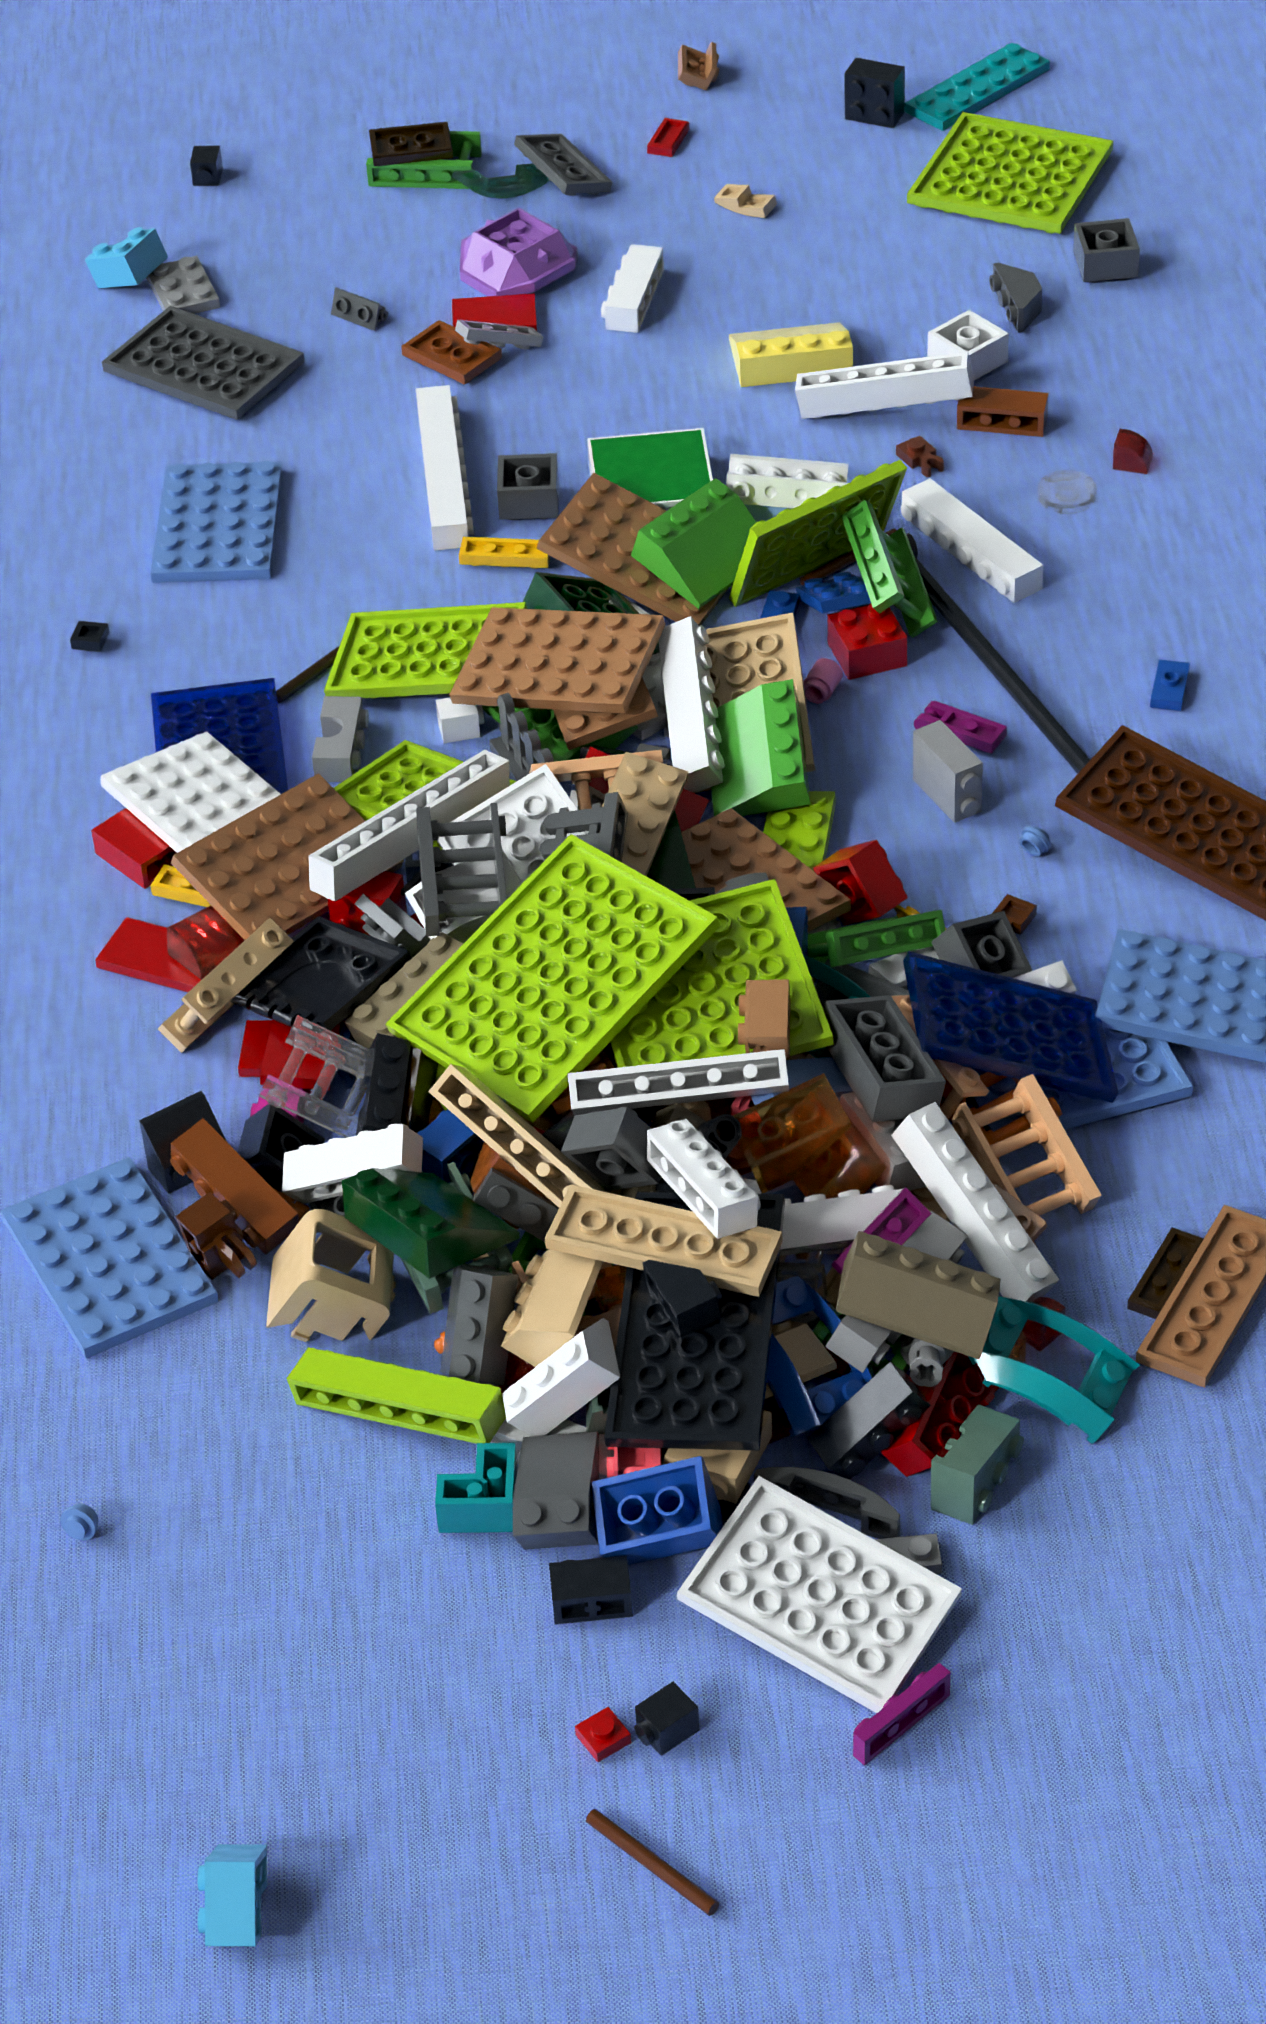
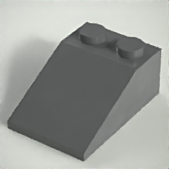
M598 1431L523 1437L513 1496V1537L524 1550L599 1544L591 1484L592 1481L599 1480Z

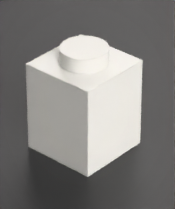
M450 698L436 700L438 726L443 744L480 738L479 725L485 723L481 705L452 704Z

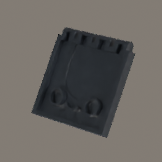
M318 916L292 938L294 942L238 993L231 1002L316 1037L322 1032L329 1033L346 1017L350 1016L358 1006L368 1000L382 984L394 976L412 958L409 950Z

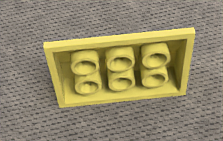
M840 322L729 334L730 346L741 387L795 382L797 374L853 367V345L850 334Z

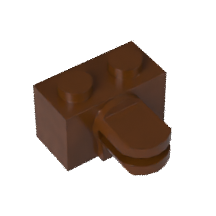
M209 1192L175 1216L188 1251L195 1257L204 1273L211 1280L228 1268L240 1278L246 1273L244 1266L249 1270L257 1266L253 1253L242 1242L245 1239L242 1231L234 1222L237 1215L226 1200L220 1202Z

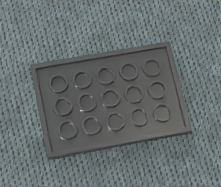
M169 306L104 359L102 367L104 372L238 420L300 367L305 360L303 352Z

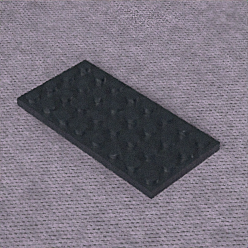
M637 1192L636 1199L692 1211L677 1193ZM758 1194L761 1206L758 1210L757 1226L782 1231L785 1209L784 1194ZM780 1249L759 1297L719 1288L723 1301L719 1302L721 1319L684 1337L679 1336L647 1287L644 1271L627 1267L615 1352L620 1378L611 1384L604 1434L606 1447L760 1451Z

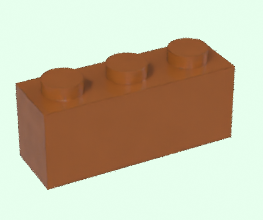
M973 386V397L958 400L957 429L1043 437L1048 418L1049 393Z

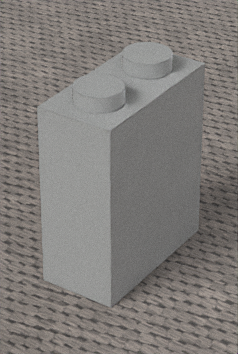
M941 720L914 730L913 781L954 823L982 812L983 762Z

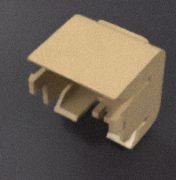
M324 1209L308 1211L273 1256L266 1327L292 1324L308 1303L314 1299L316 1302L291 1332L292 1338L307 1342L313 1332L316 1331L343 1341L361 1317H363L365 1320L362 1327L368 1339L371 1340L389 1318L390 1304L395 1298L393 1290L396 1282L392 1275L394 1253L344 1216ZM316 1233H322L320 1237L316 1240ZM366 1250L371 1251L367 1256L370 1265L369 1284L320 1266L322 1264L348 1274Z

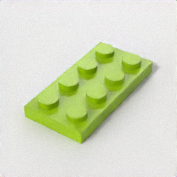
M809 791L810 805L767 812L763 833L813 870V867L826 859L836 806L835 791Z

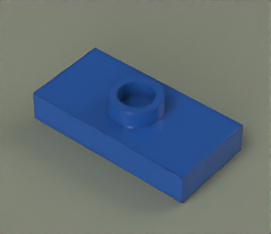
M1159 659L1150 698L1151 708L1182 710L1190 663Z

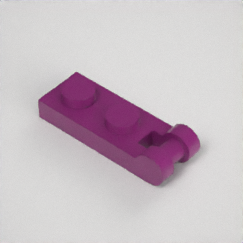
M931 701L926 706L924 713L920 714L913 723L917 730L941 720L965 745L990 754L994 752L1007 736V726L938 701Z

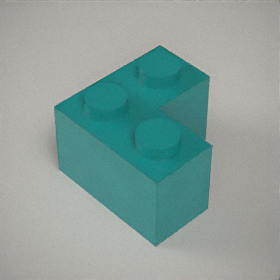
M477 1443L476 1473L437 1474L435 1508L439 1533L513 1532V1496L518 1472L515 1443Z

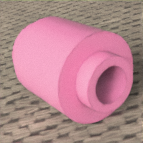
M821 658L815 662L803 681L805 697L808 701L820 704L831 697L843 677L842 669L835 661Z

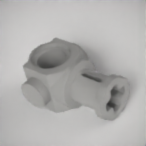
M904 1334L901 1335L900 1352L903 1359L910 1365L911 1380L918 1386L932 1387L937 1385L942 1380L943 1364L954 1351Z

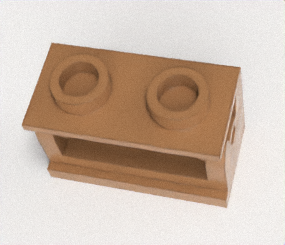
M789 979L746 980L745 995H739V1015L745 1016V1023H738V1044L745 1045L746 1053H750V1049H753V1053L785 1049V1057L789 1058L791 1015Z

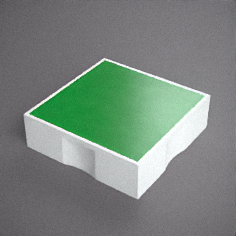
M704 428L587 438L590 476L595 473L666 511L713 480Z

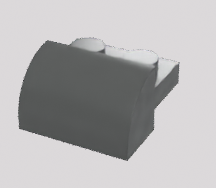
M364 894L356 901L355 905L364 912L361 919L366 924L362 929L370 936L409 950L411 958L418 954L430 941L429 936H426L425 929L391 899L387 898L380 907Z

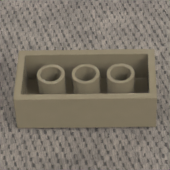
M440 932V936L431 939L418 954L407 961L394 976L382 984L368 1000L355 1009L344 1023L361 1050L366 1053L368 1052L377 1033L396 1037L389 1032L385 1025L386 1022L463 943Z

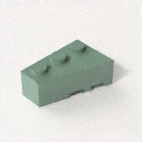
M979 1404L959 1428V1432H962L958 1440L950 1438L946 1442L945 1449L949 1450L944 1457L936 1455L931 1460V1510L971 1525L974 1524L980 1512L985 1513L988 1510L995 1485H1002L1008 1472V1463L1011 1457H1018L1024 1442V1437L1020 1436V1419Z

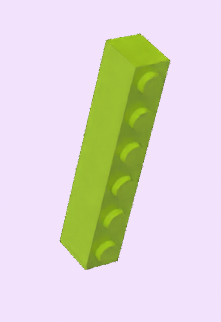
M308 1347L286 1378L297 1405L475 1444L490 1443L506 1419L500 1387L466 1381L458 1377L433 1374L424 1370L409 1369L391 1363L371 1361L362 1357L338 1354L329 1350L324 1351Z

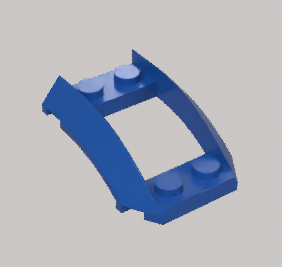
M798 1275L777 1283L773 1326L814 1311L833 1335L843 1318L822 1295ZM772 1334L767 1383L779 1409L784 1408L792 1427L789 1430L791 1436L795 1437L820 1427L875 1376L871 1364L863 1373L849 1364L852 1370L851 1373L806 1390L789 1356Z

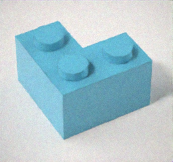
M138 227L128 233V237L122 242L114 245L101 243L92 249L93 252L85 259V262L98 288L132 286L142 282L168 258V255L155 228L143 229Z
M218 1844L212 1853L206 1857L204 1865L199 1866L198 1890L205 1891V1907L199 1908L198 1931L199 1933H205V1946L255 1947L261 1939V1895L267 1887V1845Z

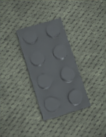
M516 135L514 145L563 194L575 196L577 193L597 195L599 192L611 191L612 181L564 135Z

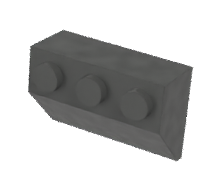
M465 1263L453 1268L440 1369L444 1376L458 1377L462 1380L493 1386L505 1384L509 1351L501 1347L506 1335L503 1325L511 1312L514 1311L518 1274Z

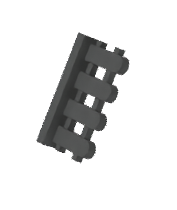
M509 693L499 695L497 706L499 707V730L501 736L489 740L490 751L509 760L510 779L518 781L529 774L531 764L554 762L549 748L541 750V742L535 729L528 731L524 713L522 711L515 712L511 695Z
M619 792L605 793L604 807H602L601 803L592 804L591 809L569 811L568 807L559 809V813L548 815L544 819L543 825L548 834L556 835V837L541 843L539 850L543 858L546 860L567 838V833L589 831L588 834L577 835L576 837L622 862L628 812Z

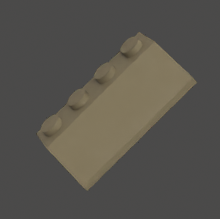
M858 1231L843 1264L836 1312L980 1359L998 1304L1001 1279L991 1276L986 1272L976 1271L950 1260L920 1252L915 1248L906 1247L879 1236Z

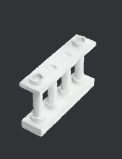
M730 454L726 486L734 491L743 503L747 505L795 508L808 498H817L826 494L834 486L841 487L847 484L848 464Z

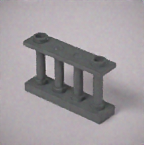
M490 803L491 820L438 823L437 820H431L430 807L416 808L426 936H440L439 922L446 921V918L492 915L509 898L506 897L501 836H506L505 816H498L497 803ZM492 833L493 847L440 850V847H433V840H439V837ZM494 860L496 873L442 877V874H435V867H441L442 863ZM497 887L498 901L445 904L444 901H438L437 894H443L445 890Z

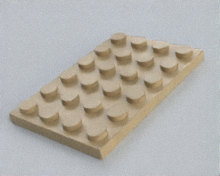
M782 614L706 629L709 636V643L706 644L707 652L712 661V668L709 669L710 677L715 685V693H712L716 707L718 708L762 684L793 679L799 701L807 772L816 771L794 614ZM711 787L699 792L711 790Z

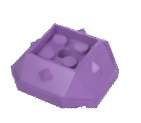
M517 208L495 221L487 219L484 227L461 240L460 280L486 296L532 293L576 269L577 247L569 243L562 233L550 224L545 223L521 208Z

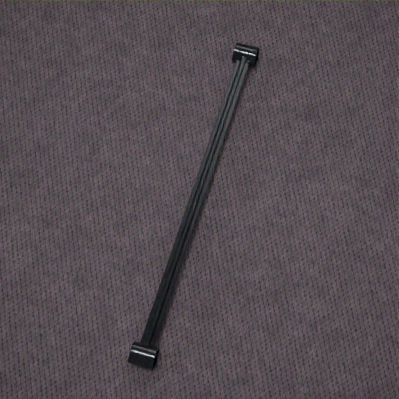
M906 533L931 603L1078 774L1090 761L1088 756L917 559L918 548L916 541L910 533Z

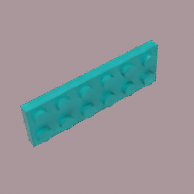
M1007 44L1005 47L989 54L982 60L905 103V112L944 131L955 124L962 112L974 114L1049 71L1050 60L1018 44Z

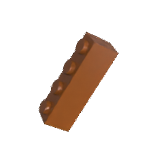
M204 1118L171 1143L170 1162L174 1169L182 1176L187 1175L194 1182V1187L201 1197L211 1192L220 1202L226 1200L232 1206L237 1215L234 1222L242 1231L245 1237L244 1240L252 1248L258 1247L265 1255L283 1242L298 1224V1213Z

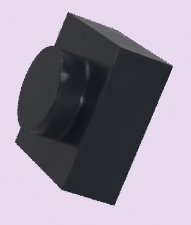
M78 621L70 638L71 649L101 652L110 633L108 623Z

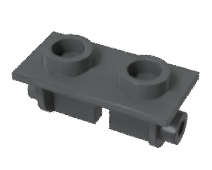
M335 288L331 315L376 331L378 322L387 319L388 311L380 303L343 289Z

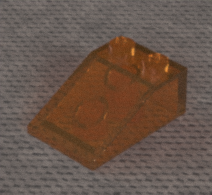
M824 1073L789 1089V1091L782 1092L733 1115L739 1121L742 1128V1136L737 1146L754 1179L757 1181L762 1194L795 1179L852 1127Z

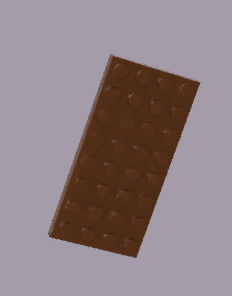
M1124 725L1112 735L1057 796L1055 807L1266 921L1265 800Z

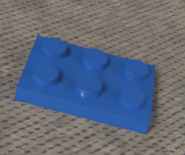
M851 572L836 573L833 575L834 579L823 581L822 578L809 579L804 581L805 585L796 587L799 600L822 614L871 603L864 581L860 577L852 575Z

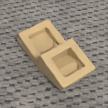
M726 184L714 197V201L718 205L730 211L752 217L766 218L777 205L775 195L751 194L749 185Z

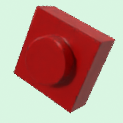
M609 1707L575 1725L577 1738L597 1762L631 1744V1733Z

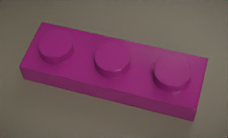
M905 1187L862 1232L902 1245L932 1213ZM853 1242L831 1264L841 1276L844 1261Z
M940 1663L928 1672H921L913 1680L910 1687L900 1695L895 1694L891 1696L883 1708L872 1718L863 1719L853 1732V1756L865 1766L950 1696L951 1672Z

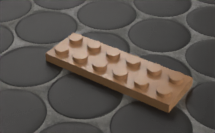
M1227 1205L1222 1207L1136 1352L1137 1363L1198 1386L1206 1387L1266 1282V1219Z

